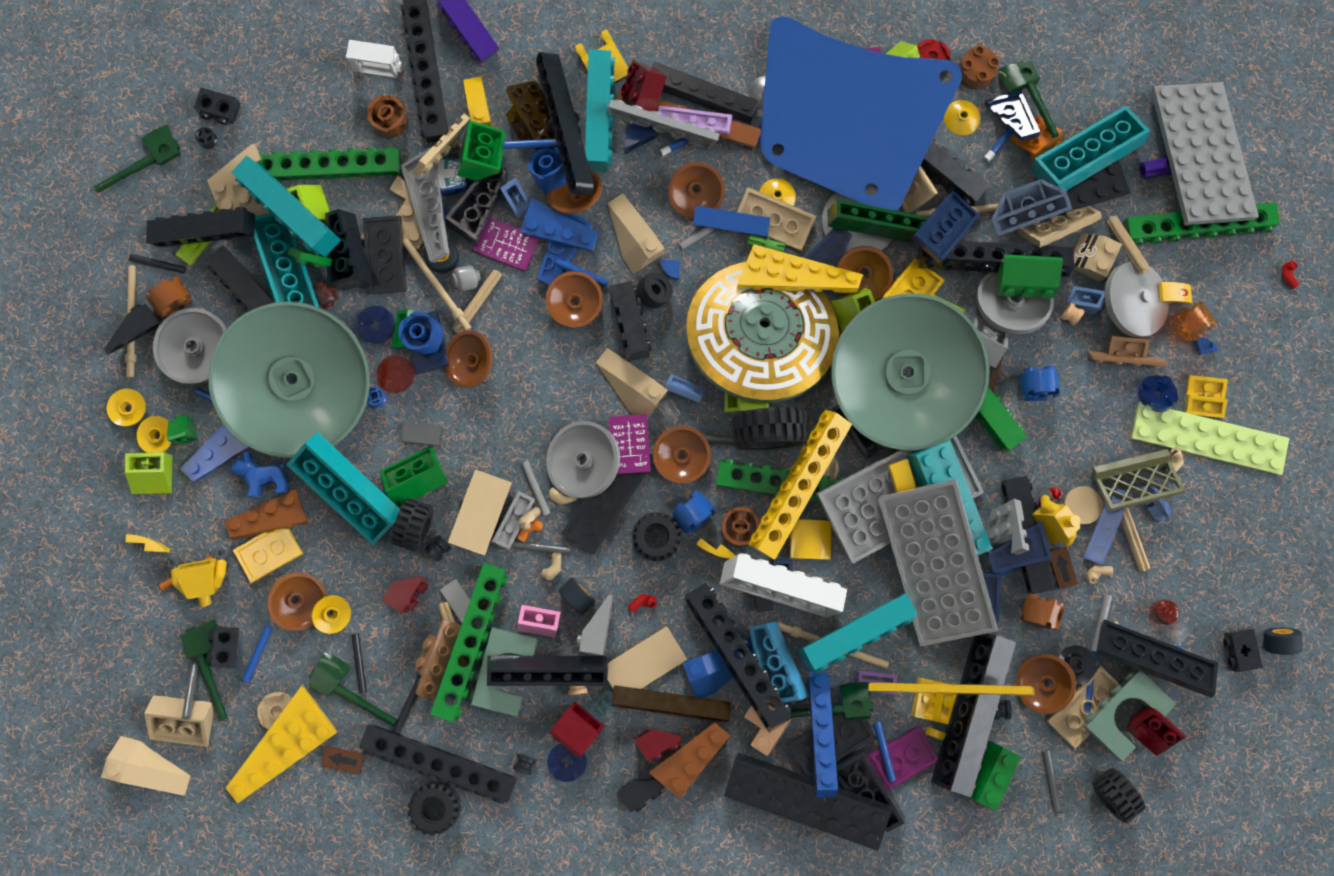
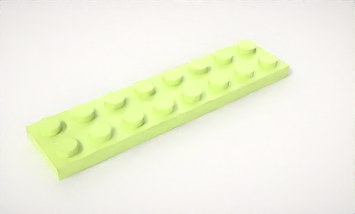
M1138 402L1131 439L1170 449L1179 448L1182 452L1276 475L1283 474L1289 438L1144 402Z

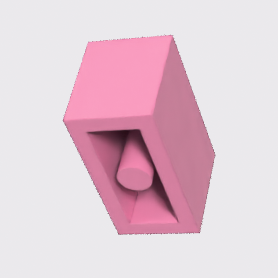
M522 605L517 631L555 638L560 612Z

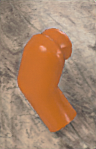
M538 519L530 522V529H520L516 539L525 542L529 532L534 530L539 532L542 530V522H539Z

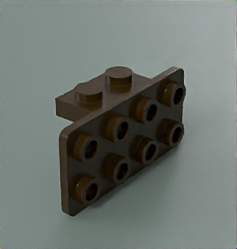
M530 81L508 86L506 92L513 105L506 116L517 138L520 141L555 139V135L547 130L550 116L545 96L538 83Z

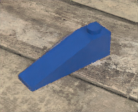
M749 636L745 639L748 643L747 647L752 653L754 652L751 636ZM716 650L683 662L695 697L703 698L713 694L733 678ZM734 653V656L737 659H743V655L741 653Z

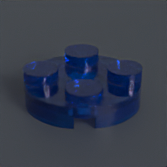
M370 306L359 313L357 317L358 333L367 342L374 344L386 342L394 332L395 318L383 306ZM374 320L381 322L377 330L375 327H370Z
M1152 375L1142 381L1138 388V397L1144 406L1148 405L1151 407L1152 411L1165 412L1178 401V391L1170 377ZM1159 391L1161 393V397H1159V395L1155 394L1154 392Z
M559 743L550 751L547 766L555 779L562 782H571L578 779L584 773L587 766V756L584 752L579 758L570 753L566 746ZM567 756H570L573 764L565 767L562 758L565 759Z

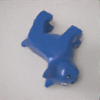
M244 451L243 456L234 460L233 464H231V472L235 476L243 478L249 485L248 497H262L263 486L272 481L276 484L275 493L285 494L289 491V482L283 470V462H280L278 465L259 466L253 461L252 453Z

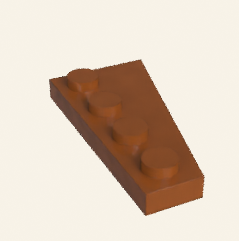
M296 489L224 521L229 538L232 540L255 536L261 532H274L275 529L293 528L294 525L309 524L301 498Z
M714 722L659 765L651 769L649 773L680 799L730 735Z

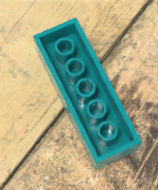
M589 49L585 154L590 171L607 172V166H611L612 149L608 148H612V131L609 130H612L613 115L606 113L610 100L614 98L615 57H611V50Z
M1124 106L1035 158L1031 172L1038 180L1042 179L1067 191L1145 145L1150 130L1127 106Z
M246 155L231 172L237 177L235 181L241 187L249 191L248 194L255 200L262 203L261 206L269 213H272L280 224L285 225L294 237L299 238L309 251L314 252L316 255L320 253L326 257L341 241L264 167Z
M272 213L255 216V236L251 238L273 303L300 302L319 307L305 264L295 261V257L288 254L290 247L299 249L296 238L288 231L289 229L285 225L283 226L275 219Z
M318 432L307 440L286 464L372 545L395 523L400 508Z
M947 440L907 455L919 487L957 478L977 554L980 555L991 550L992 546L951 441Z
M907 593L802 647L797 650V653L807 672H820L829 667L827 663H837L846 658V653L849 655L863 649L862 644H865V646L880 640L879 635L885 636L897 630V625L901 627L913 622V617L918 615Z

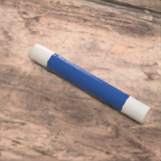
M1008 128L984 156L983 159L987 162L991 161L1012 135Z
M681 138L660 149V152L664 156L688 144L689 140Z

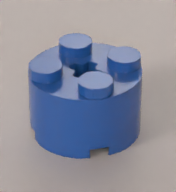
M542 147L531 155L528 169L538 188L546 193H550L567 183L558 148Z
M413 312L401 321L398 335L405 347L418 354L426 355L438 351L443 340V327L429 315L423 312Z
M1046 366L1044 369L1027 367L1024 369L1025 372L1018 376L1022 400L1026 398V401H1044L1050 395H1053V398L1060 396L1058 371L1055 366Z
M699 491L694 492L686 504L682 502L674 508L673 519L687 536L690 532L694 533L708 522L710 514L714 516L717 513L714 506Z

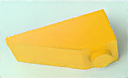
M482 77L463 80L471 121L492 127Z

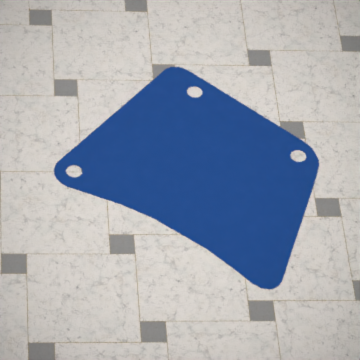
M785 16L776 17L771 22L769 31L761 124V150L767 160L777 167L865 205L896 211L901 207L962 80V72L957 64L949 60L910 58L877 53L830 38L792 18ZM945 70L952 73V79L947 83L939 79L940 73ZM775 144H781L784 147V152L779 156L772 153V147ZM870 183L878 187L877 193L873 196L867 195L865 192V187Z

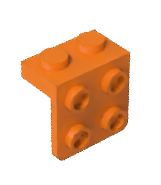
M1033 116L1040 130L1039 137L1020 141L1014 134L1010 136L1011 142L1030 153L1032 164L1035 158L1064 142L1063 131L1056 127L1059 136L1052 138L1049 131H1047L1043 119L1039 116Z

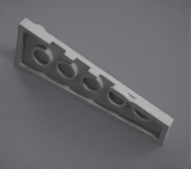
M618 99L610 100L606 109V113L643 127L653 126L656 132H669L672 138L677 140L680 138L688 139V144L710 151L719 138V133H716L711 128L703 129L697 127L695 123H684L676 117H665L657 111L649 112L643 110L638 105L630 106Z
M428 148L402 164L401 168L429 260L435 263L449 255L437 165L433 164L434 166L428 174H422L419 178L413 174L419 160L431 149Z

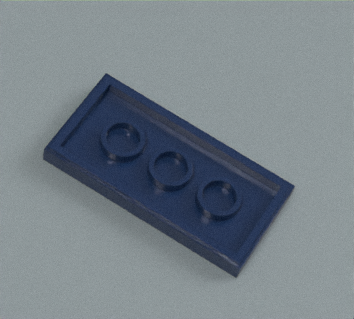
M952 190L911 239L940 264L980 214Z

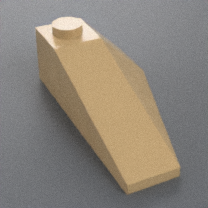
M623 193L607 203L622 258L633 274L664 254L665 248Z
M608 348L596 362L628 411L633 415L647 414L648 419L667 395L668 390Z
M124 736L119 738L108 755L101 775L102 778L183 796L186 794L191 777L156 751L147 747L143 742Z

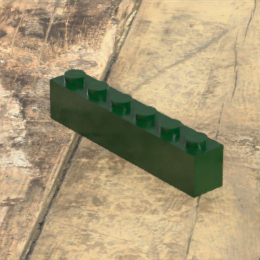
M839 199L827 210L828 227L915 244L917 243L911 237L928 218L926 216Z

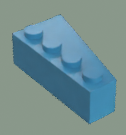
M777 621L750 626L753 650L759 660L758 664L761 669L767 671L770 678L769 681L772 686H776L779 690L782 702L797 701L810 697ZM761 686V691H762V693H764L765 690H764V688Z

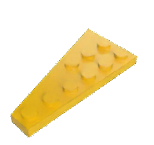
M754 244L737 283L736 290H743L744 287H754V290H761V288H772L774 291L814 289V292L832 290L838 293H857L863 274Z
M303 684L227 785V791L237 803L337 733L331 721Z

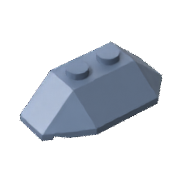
M1039 179L1004 192L993 214L992 221L997 235L1001 236L1072 210V206L1065 190Z

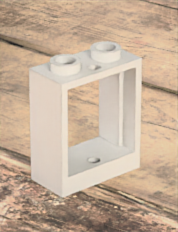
M349 40L346 59L354 72L397 78L398 72H402V61H400L399 54H397L394 46Z

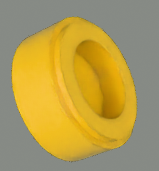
M928 726L925 731L926 735L940 740H944L946 733Z

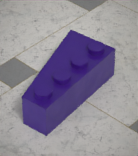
M436 0L437 9L446 17L452 30L455 29L459 34L458 38L464 46L467 45L471 50L469 53L474 61L478 60L480 63H483L499 51L498 45L466 0Z

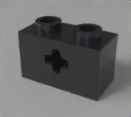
M1242 629L1224 633L1223 644L1228 649L1230 657H1228L1227 661L1233 672L1263 668L1254 629Z

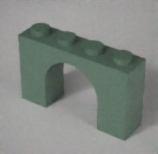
M492 627L491 631H487L489 632L486 642H488L486 650H482L480 661H483L481 669H477L475 675L477 685L476 688H472L469 699L472 700L471 705L517 717L519 716L524 696L502 691L496 686H487V657L500 656L504 653L535 656L539 639Z
M1130 670L1124 676L1125 681L1121 685L1117 684L1110 691L1112 695L1108 699L1104 698L1097 705L1098 709L1095 713H1089L1083 720L1085 723L1082 727L1117 761H1124L1136 748L1118 730L1115 724V710L1122 701L1129 698L1136 699L1146 707L1157 709L1163 716H1166L1176 705L1166 693L1140 670Z

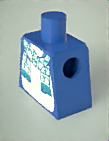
M442 158L437 165L441 197L465 193L469 189V182H475V180L457 176L459 160Z

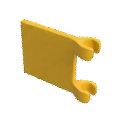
M606 29L601 32V37L606 45L597 50H611V57H615L614 82L627 76L628 66L613 42L609 31ZM579 43L575 46V50L588 71V55L583 45Z

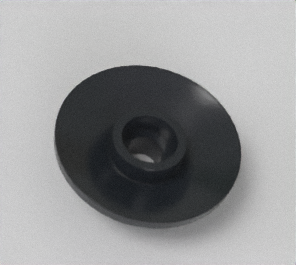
M1072 645L1063 649L1058 656L1073 670L1076 685L1085 684L1093 678L1096 672V660L1089 649L1080 645ZM1073 661L1078 663L1075 669L1071 665Z

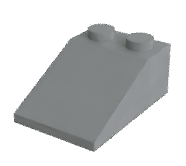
M975 315L972 323L984 341L989 359V367L996 368L1008 348L1009 333L996 329L986 320Z
M613 595L607 596L582 631V635H578L576 646L580 647L579 651L604 655Z

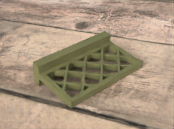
M1168 449L1093 467L1092 481L1097 484L1109 511L1185 493L1186 490L1169 459L1171 455ZM1167 466L1169 474L1165 475L1158 472L1157 469ZM1145 471L1152 475L1148 480L1139 476V473ZM1154 475L1165 480L1163 485L1152 481ZM1128 476L1133 478L1131 484L1121 481V477ZM1108 480L1115 484L1111 489L1104 486L1102 481ZM1136 480L1147 484L1144 490L1133 486ZM1169 481L1176 484L1178 489L1172 490L1165 487V485ZM1117 484L1128 489L1125 495L1115 491ZM1149 486H1152L1160 491L1157 494H1152L1146 490ZM1130 490L1141 494L1140 498L1134 499L1129 497ZM1111 495L1121 498V503L1113 504L1110 499Z

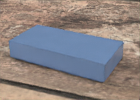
M670 375L665 385V389L699 403L706 390L702 386L674 375Z

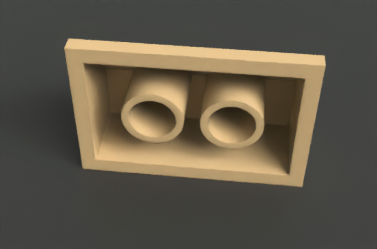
M153 695L144 713L150 740L208 747L214 715L212 703L193 700L190 719L184 720L182 719L185 699Z

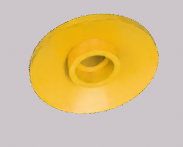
M966 100L952 102L944 115L946 127L952 133L962 136L973 133L978 128L981 120L978 108ZM960 114H966V118H962Z
M783 179L768 180L759 191L791 206L794 205L796 200L793 186ZM779 192L781 196L776 197L774 193Z
M129 388L116 391L107 403L109 418L119 426L128 427L137 424L143 418L146 411V403L143 396L138 391ZM131 405V411L127 412L126 407Z
M150 416L141 422L137 430V442L142 450L147 453H162L170 447L172 442L167 441V419L161 416ZM158 432H160L159 439L156 438Z
M336 595L320 599L312 610L314 626L319 631L327 634L341 631L346 627L351 618L350 605L344 598ZM328 610H333L331 615H327Z

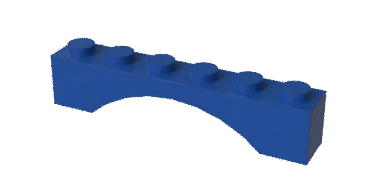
M809 673L807 688L810 696L808 701L813 734L815 798L836 797L838 783L829 673Z

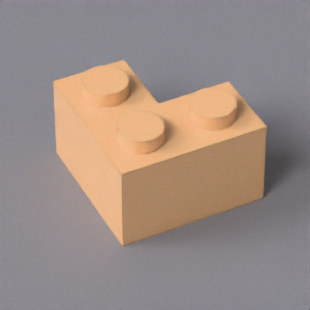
M766 705L769 710H776L772 706ZM752 706L744 716L761 728L751 746L766 756L773 751L791 721L790 719L785 724L768 733Z

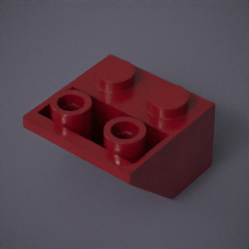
M632 60L627 70L626 81L621 88V96L632 105H638L645 110L655 111L667 75L660 70Z
M418 576L392 583L382 601L401 613H409L410 610L413 612L419 603L417 601L419 596L414 594V592L424 594L429 586L427 584L429 579Z
M574 701L549 733L557 742H561L566 746L570 753L580 758L605 726Z
M1146 706L1130 716L1126 729L1155 756L1160 755L1186 738V735L1157 709Z
M651 727L635 737V742L647 761L651 759L653 762L663 756V751L667 749L672 751L680 746L679 741L682 740L679 733Z

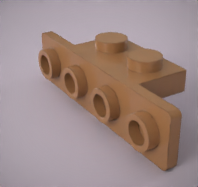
M1110 334L1107 352L1088 351L1087 354L1092 361L1097 363L1111 361L1113 364L1122 365L1124 362L1137 367L1145 364L1152 368L1167 367L1168 365L1164 358L1147 356L1150 339L1145 337Z
M443 619L437 635L429 634L428 638L424 640L421 657L416 661L415 671L422 675L416 695L432 700L435 698L459 633L460 624Z

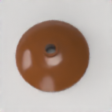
M690 162L678 168L672 175L668 194L673 207L680 214L694 218L696 206L719 208L724 198L725 186L720 173L713 166L704 162ZM693 185H699V189L696 191L692 187Z
M590 171L593 180V191L590 195L571 194L567 183L548 193L547 198L550 206L561 214H577L589 209L596 203L602 193V182L595 172Z
M858 246L852 248L838 262V268L863 274L862 269L866 268L869 270L867 274H863L858 290L863 288L870 289L874 301L882 297L892 284L893 267L891 261L885 253L875 247Z
M571 271L559 275L551 282L546 293V306L549 314L557 323L569 328H580L593 322L599 315L603 305V295L599 284L595 279L583 272ZM576 299L579 301V303L577 305H572V300Z
M467 330L457 334L447 346L446 351L450 366H446L445 370L447 376L455 385L463 388H472L482 383L489 374L493 359L492 349L486 337L479 332Z
M676 426L666 430L657 439L653 449V460L656 469L665 479L673 483L686 484L696 481L706 472L711 460V450L707 439L698 430L688 426ZM684 453L686 457L680 460L678 455Z
M293 572L282 576L273 584L267 596V610L271 619L281 628L290 631H301L313 626L312 610L320 599L327 596L325 588L317 578L308 573ZM293 596H297L296 602H291Z
M1038 654L1030 657L1021 665L1016 677V686H1031L1034 688V696H1019L1027 707L1038 713L1052 714L1062 711L1072 702L1076 693V678L1071 667L1063 659L1051 654ZM1048 680L1052 681L1051 687H1048L1046 685V682Z

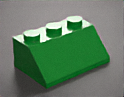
M469 120L463 136L457 176L476 181L498 174L501 168L505 131Z
M1004 255L996 274L997 295H1004L1006 297L1054 298L1060 285L1063 258Z
M432 445L380 470L385 491L390 500L398 507L402 506L408 498L416 499L422 497L426 493L441 488L448 483L446 474Z
M988 740L987 749L981 762V769L975 782V790L969 798L996 811L1021 756Z

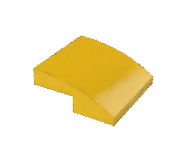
M1188 375L1185 413L1224 418L1228 399H1225L1228 379Z
M798 519L790 532L789 558L831 560L830 522Z
M920 677L917 680V684H947ZM915 693L911 716L948 724L957 694Z

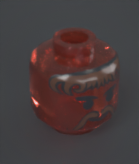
M326 281L314 284L312 287L319 308L323 307L324 310L333 308L334 302L338 300L335 289L327 287Z
M1157 600L1150 607V617L1157 624L1170 625L1179 618V607L1172 600Z

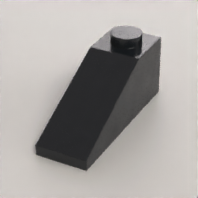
M138 304L130 309L131 312L127 314L104 348L107 356L159 327V322L147 304L142 306Z

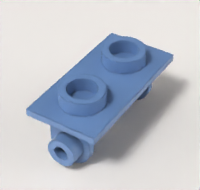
M1150 486L1146 491L1157 494L1160 490ZM1161 499L1151 501L1154 505L1148 509L1154 520L1160 523L1165 520V515L1171 518L1170 512H1172V509L1167 501L1163 502Z

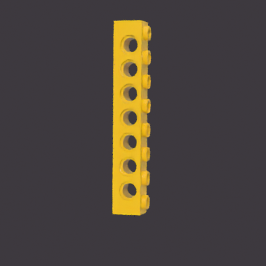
M824 411L815 429L810 433L807 443L801 449L795 464L792 465L787 478L781 484L779 492L772 500L767 513L762 517L761 523L756 532L753 533L748 545L774 560L776 559L852 425L850 422L835 412Z

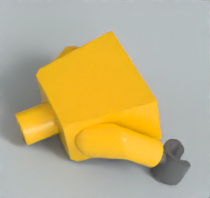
M1047 487L1038 492L1041 496V507L1032 515L1037 523L1042 521L1045 535L1051 545L1063 541L1064 545L1070 546L1078 536L1076 532L1080 529V518L1077 515H1073L1067 505L1056 504L1050 501L1053 496Z
M220 549L216 550V556L219 560L213 558L183 564L182 559L176 557V564L173 565V560L169 559L167 564L172 568V585L184 594L187 599L198 598L200 607L212 604L210 595L215 594L218 588L221 587L226 574L227 562L225 560L230 555L227 549L224 556H220Z

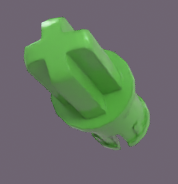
M752 234L749 235L747 244L750 246L755 244L783 252L785 243L770 240L769 237L766 239Z

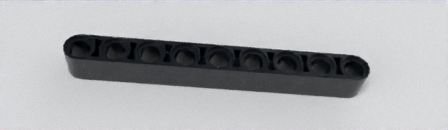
M539 52L536 58V66L569 192L571 194L590 195L593 191V180L560 57L554 53Z

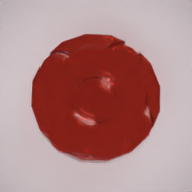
M398 355L388 356L382 360L377 370V381L381 388L395 394L402 393L411 386L415 376L412 364L405 357Z

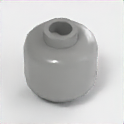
M472 265L457 267L454 273L451 274L454 288L461 292L477 288L478 281L481 280L479 271L475 270Z

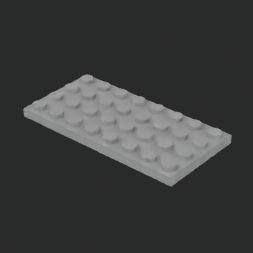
M1223 82L1154 86L1151 89L1184 224L1192 225L1257 219L1259 215Z
M954 436L950 439L972 498L983 494L984 491L957 436ZM898 450L816 493L850 564L891 543L878 498L896 493L888 465L908 459L907 455L918 450ZM910 465L916 488H918V482Z
M957 478L880 496L878 499L904 591L918 615L913 617V623L920 647L997 632V623Z

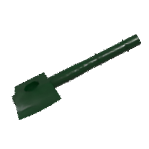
M1020 61L998 69L1000 78L1009 92H1016L1027 88L1039 111V115H1041L1047 127V131H1049L1052 138L1058 137L1059 133L1056 125H1054L1036 87L1040 77L1032 61Z
M168 124L151 131L142 138L143 143L151 154L95 185L94 189L96 192L99 193L104 189H108L111 185L124 178L126 179L129 175L146 168L156 161L162 166L180 156L179 149L181 146L174 139Z
M213 619L196 628L186 629V633L180 637L188 658H196L221 722L228 719L205 655L207 650L211 651L212 643L208 642L209 631H213V627H219ZM220 632L218 635L219 642L224 643L222 633Z
M324 652L316 669L309 676L311 680L308 685L327 697H330L334 692L394 726L397 721L396 718L340 685L351 667L338 657Z
M853 682L840 685L843 704L831 705L832 715L845 714L847 721L871 719V711H874L873 701H871V691H869L870 682ZM810 708L791 710V718L811 716Z

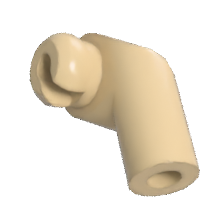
M1173 448L1170 451V461L1177 472L1184 464L1183 454L1179 448ZM1166 468L1164 471L1169 474V470Z
M552 487L549 490L550 499L559 505L577 501V498L563 494L556 487Z
M534 507L519 519L520 528L522 530L530 529V522L541 515V510L538 507Z
M561 553L552 554V565L542 570V578L552 580L561 571Z
M1094 565L1087 571L1085 578L1090 584H1095L1101 575L1112 576L1113 567Z

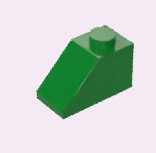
M182 414L175 416V420L168 421L167 441L177 445H184L199 440L193 418Z

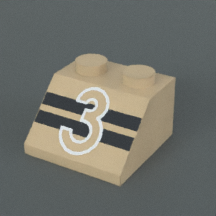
M1081 233L1073 250L1075 263L1073 270L1098 282L1103 281L1107 278L1122 244L1106 236Z

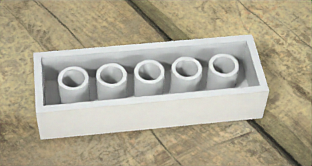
M743 553L725 561L720 585L825 618L843 612L847 589L842 588L838 583L823 582L822 578L807 577L803 572H792L787 570V567L781 565L773 566L768 561L762 559L754 560L751 559L750 555Z

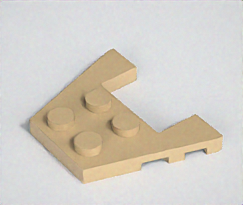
M251 144L207 180L219 210H235L236 207L247 208V211L254 213L255 216L269 214L261 206L262 203L258 204L257 200L248 194L249 191L235 181L237 177L231 173L246 155L256 162L262 161L256 145Z
M397 176L389 190L405 199L396 215L402 216L403 241L409 239L415 249L420 250L424 241L406 183L401 177Z

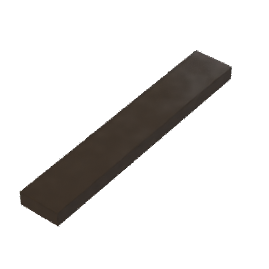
M614 685L613 707L729 722V701Z

